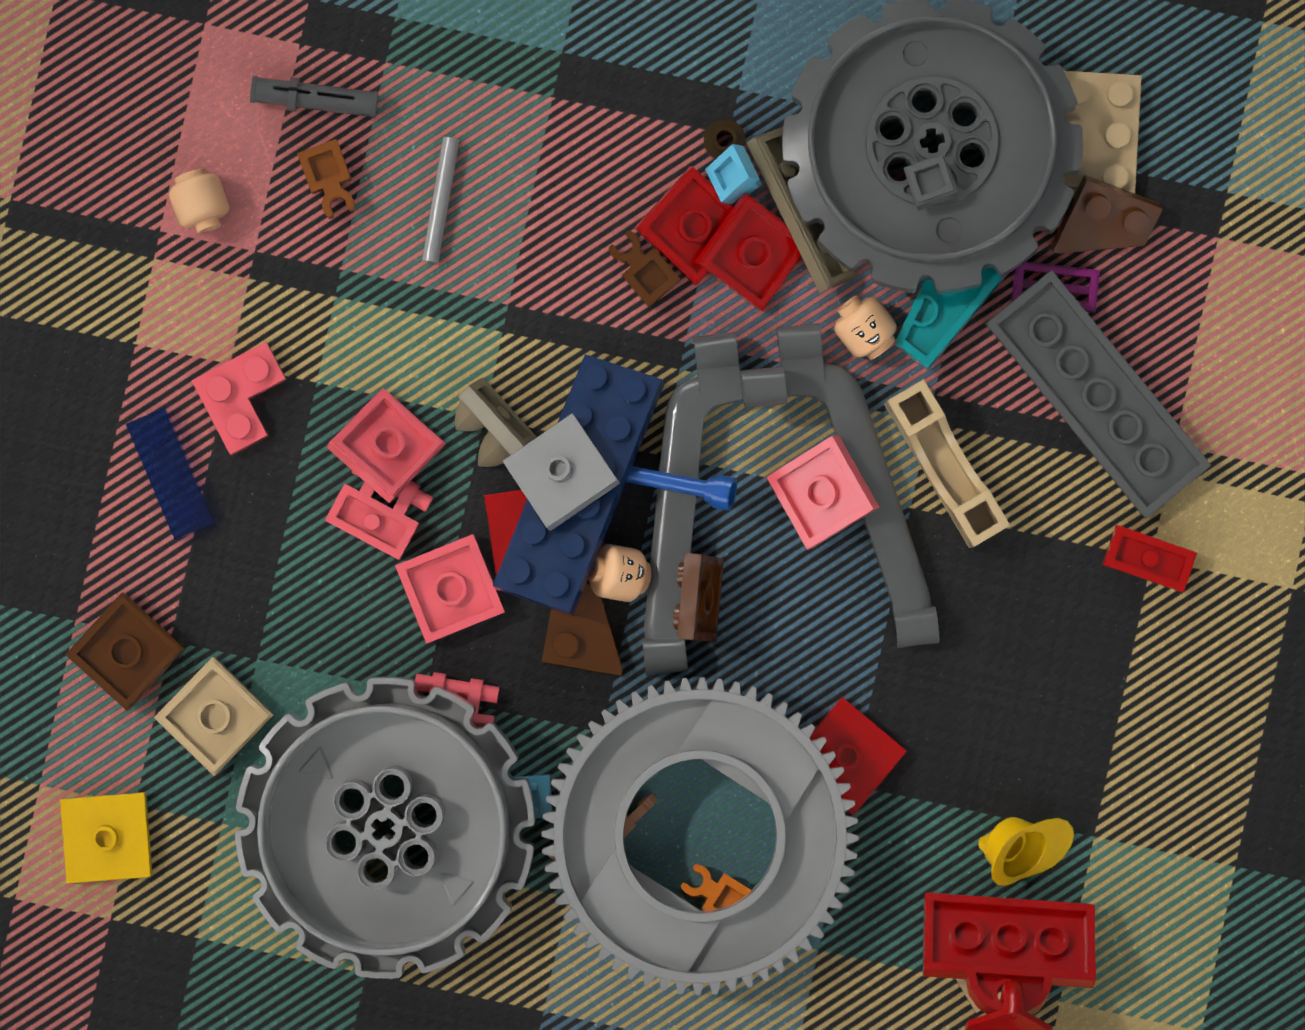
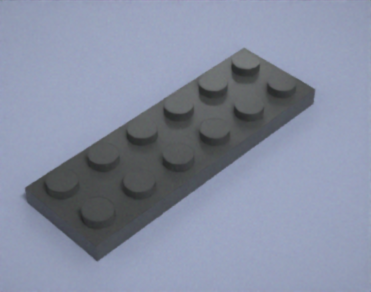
M1052 270L1048 271L985 323L1145 519L1212 466Z

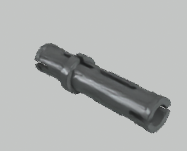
M253 76L250 103L257 102L287 106L288 111L295 112L297 108L376 118L379 93L378 91L371 92L300 83V78L291 77L290 81Z

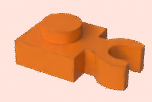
M695 864L692 869L703 878L702 885L698 888H692L684 882L681 885V890L686 896L694 899L702 897L706 899L705 904L701 908L702 911L730 905L751 891L725 873L718 883L714 882L709 871L699 864Z

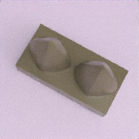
M484 378L470 384L458 395L461 401L455 414V429L458 431H475L486 427L488 430L478 453L479 467H492L503 464V460L537 438Z

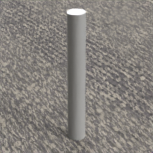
M443 137L422 257L424 262L439 263L460 141L455 138Z

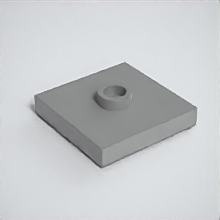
M573 413L503 460V463L549 531L620 484Z

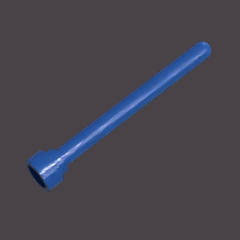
M632 466L626 481L628 483L704 497L705 502L711 503L712 508L727 511L732 509L737 492V479L725 475H718L716 478L709 477L708 481Z

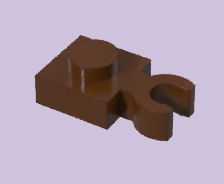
M628 230L625 236L631 241L632 249L628 253H620L612 244L609 246V252L614 260L629 265L630 268L622 274V277L649 308L676 286L681 279L655 248L644 255L640 251L638 236Z

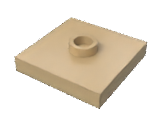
M212 657L154 718L213 776H216L270 721L274 714L215 657Z

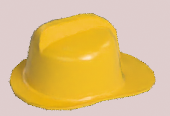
M1009 817L997 824L990 833L981 837L978 845L992 866L991 874L993 881L997 885L1007 886L1055 866L1071 848L1074 833L1073 827L1069 822L1060 818L1047 819L1033 824L1021 818Z

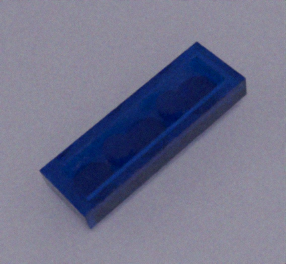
M167 408L159 409L126 423L174 540L181 539L215 524Z

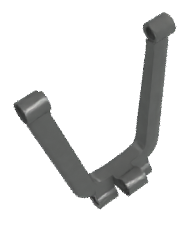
M819 323L777 327L780 366L740 371L735 332L693 337L697 377L682 383L675 389L668 401L665 412L659 471L698 479L703 423L708 412L716 407L744 401L745 409L787 404V396L812 397L819 400L828 413L834 434H839L880 507L863 517L892 604V613L894 614L896 624L897 648L939 644L936 607L931 605L930 593L863 391L856 378L849 371L838 365L823 362ZM659 488L657 491L650 561L651 580L647 591L644 622L645 638H642L646 676L688 671L685 639L677 638L678 630H675L673 626V613L675 606L680 604L682 587H679L677 584L678 566L680 562H684L685 553L691 552L696 496Z

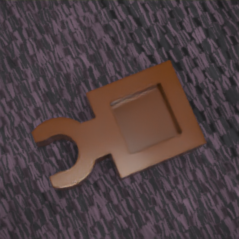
M337 139L297 153L311 193L316 194L321 191L325 193L322 200V209L329 219L335 218L331 205L336 199L345 200L349 211H354V199L341 187V184L352 179Z

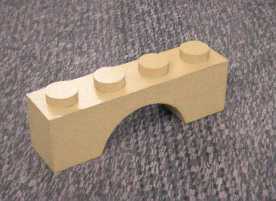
M924 379L887 400L884 406L969 548L975 547L1009 527V522L990 490L978 477L962 452L948 425L945 414Z

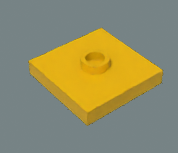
M146 792L60 799L66 884L152 876Z

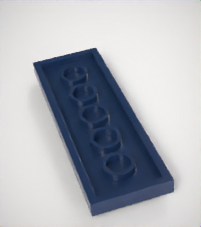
M584 355L558 423L573 413L620 484L551 531L546 528L527 499L493 583V587L496 590L574 616L665 385L662 379L593 356Z

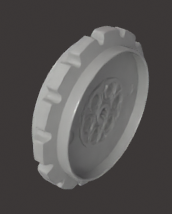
M372 677L367 681V689L364 694L357 693L350 682H345L308 698L305 703L308 709L307 717L302 719L294 713H288L269 731L259 745V750L266 757V764L264 766H249L245 771L240 786L236 810L247 815L250 823L248 827L241 828L235 833L236 850L242 875L244 877L255 876L261 882L260 890L253 894L255 904L276 932L281 933L287 928H293L298 932L299 938L295 948L299 952L332 969L337 968L342 959H350L354 962L355 974L360 977L399 978L404 973L406 962H414L421 973H428L459 960L466 951L463 945V938L472 937L482 943L500 926L512 909V904L505 898V890H521L526 883L531 868L535 844L525 840L522 837L521 831L524 827L534 825L536 822V812L528 778H514L510 773V766L519 758L517 752L494 722H490L483 727H478L473 723L472 717L476 707L471 702L440 686L434 687L429 696L423 697L417 693L416 681L411 678ZM387 775H396L403 780L404 792L402 795L391 796L385 791L383 781ZM354 788L363 794L364 805L362 809L352 810L346 806L343 799L346 789ZM419 803H428L435 808L437 817L434 823L423 824L418 821L415 809ZM389 818L395 824L391 829L396 833L395 835L387 833L382 836L377 831V828L381 825L376 820L378 819L383 822ZM347 830L354 835L356 846L353 851H343L337 846L335 837L338 831ZM415 844L424 847L429 856L427 864L422 866L412 864L407 856L408 847ZM379 858L387 864L388 875L386 878L376 879L369 874L367 864L370 859Z

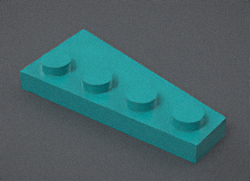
M986 268L981 272L982 283L979 287L947 294H937L934 284L930 280H925L896 338L895 345L928 371L1007 275L999 276L992 268Z

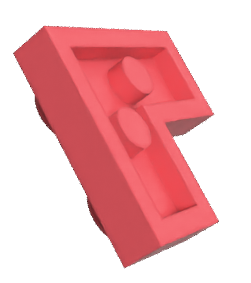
M267 342L191 380L230 455H234L269 437L250 399L287 379Z

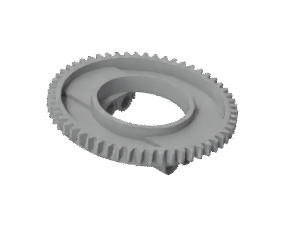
M700 677L696 689H691L687 678H682L679 691L674 690L669 680L665 681L664 692L660 695L653 685L648 686V699L643 700L634 691L631 693L633 703L631 707H628L619 699L616 701L619 714L615 716L606 709L601 712L605 725L602 726L592 720L588 723L593 736L588 737L579 733L576 737L583 749L577 750L569 747L566 751L574 763H559L558 768L566 775V779H552L551 784L560 791V794L547 795L546 801L555 806L556 811L543 814V819L553 823L554 827L542 830V837L554 840V843L544 847L542 853L554 856L556 859L545 866L546 872L559 874L556 879L549 883L550 889H564V892L556 899L557 905H571V908L565 913L564 919L567 921L579 918L580 922L573 931L576 935L589 931L590 935L585 943L587 948L600 943L602 945L598 955L600 960L611 954L615 955L612 969L615 971L625 963L629 964L627 975L629 979H632L640 970L643 971L645 986H648L655 977H659L660 990L662 991L667 989L672 980L676 981L678 994H683L687 984L692 983L695 994L700 995L704 983H709L713 995L718 994L722 981H725L731 992L736 991L737 978L740 977L748 988L752 987L753 973L755 972L764 981L769 980L768 966L772 965L782 973L784 971L783 957L786 956L796 963L799 961L795 950L797 946L807 951L812 949L807 939L809 934L818 938L824 936L817 924L819 921L833 924L834 919L826 910L828 907L841 909L843 906L834 896L835 892H849L850 888L841 882L840 878L854 876L855 871L844 865V862L856 859L857 853L846 848V844L858 841L859 836L846 831L847 827L858 823V819L844 813V811L855 806L854 800L841 799V795L851 788L850 784L836 783L835 781L844 772L842 766L829 768L828 765L836 757L834 751L820 753L826 739L824 737L812 741L809 739L815 728L812 724L800 729L798 728L802 714L796 712L787 719L784 717L788 706L787 703L782 702L775 709H772L770 707L773 695L767 693L758 702L756 701V688L753 686L742 696L740 694L739 682L735 681L727 692L724 691L722 679L717 678L711 690L708 689L705 678ZM692 759L703 760L768 802L773 812L776 827L773 857L760 882L738 901L722 908L700 911L681 896L671 892L644 872L631 866L626 856L623 840L626 813L640 787L663 768L674 763Z

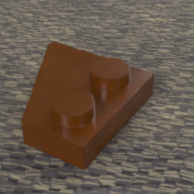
M1084 175L1053 239L1051 248L1053 252L1060 254L1145 246L1163 208L1156 201Z
M586 584L574 616L551 609L542 662L622 676L623 669L602 598L593 592L591 585Z

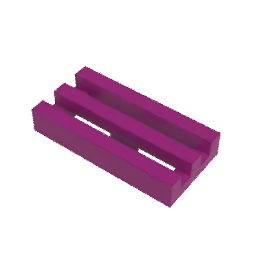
M1024 262L1021 266L1014 269L1015 276L1013 279L1011 302L1022 294V288L1028 289L1036 282V280L1023 279L1024 272L1046 274L1052 270L1055 275L1090 279L1089 286L1064 284V286L1071 294L1088 295L1087 302L1078 301V303L1086 312H1096L1100 270Z

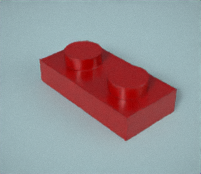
M1115 525L1102 565L1179 592H1184L1197 552Z

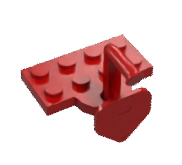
M925 893L923 977L966 980L968 995L977 1008L987 1015L969 1020L966 1023L965 1030H1053L1051 1025L1033 1016V1014L1039 1012L1048 1000L1051 985L1094 988L1096 982L1095 904Z

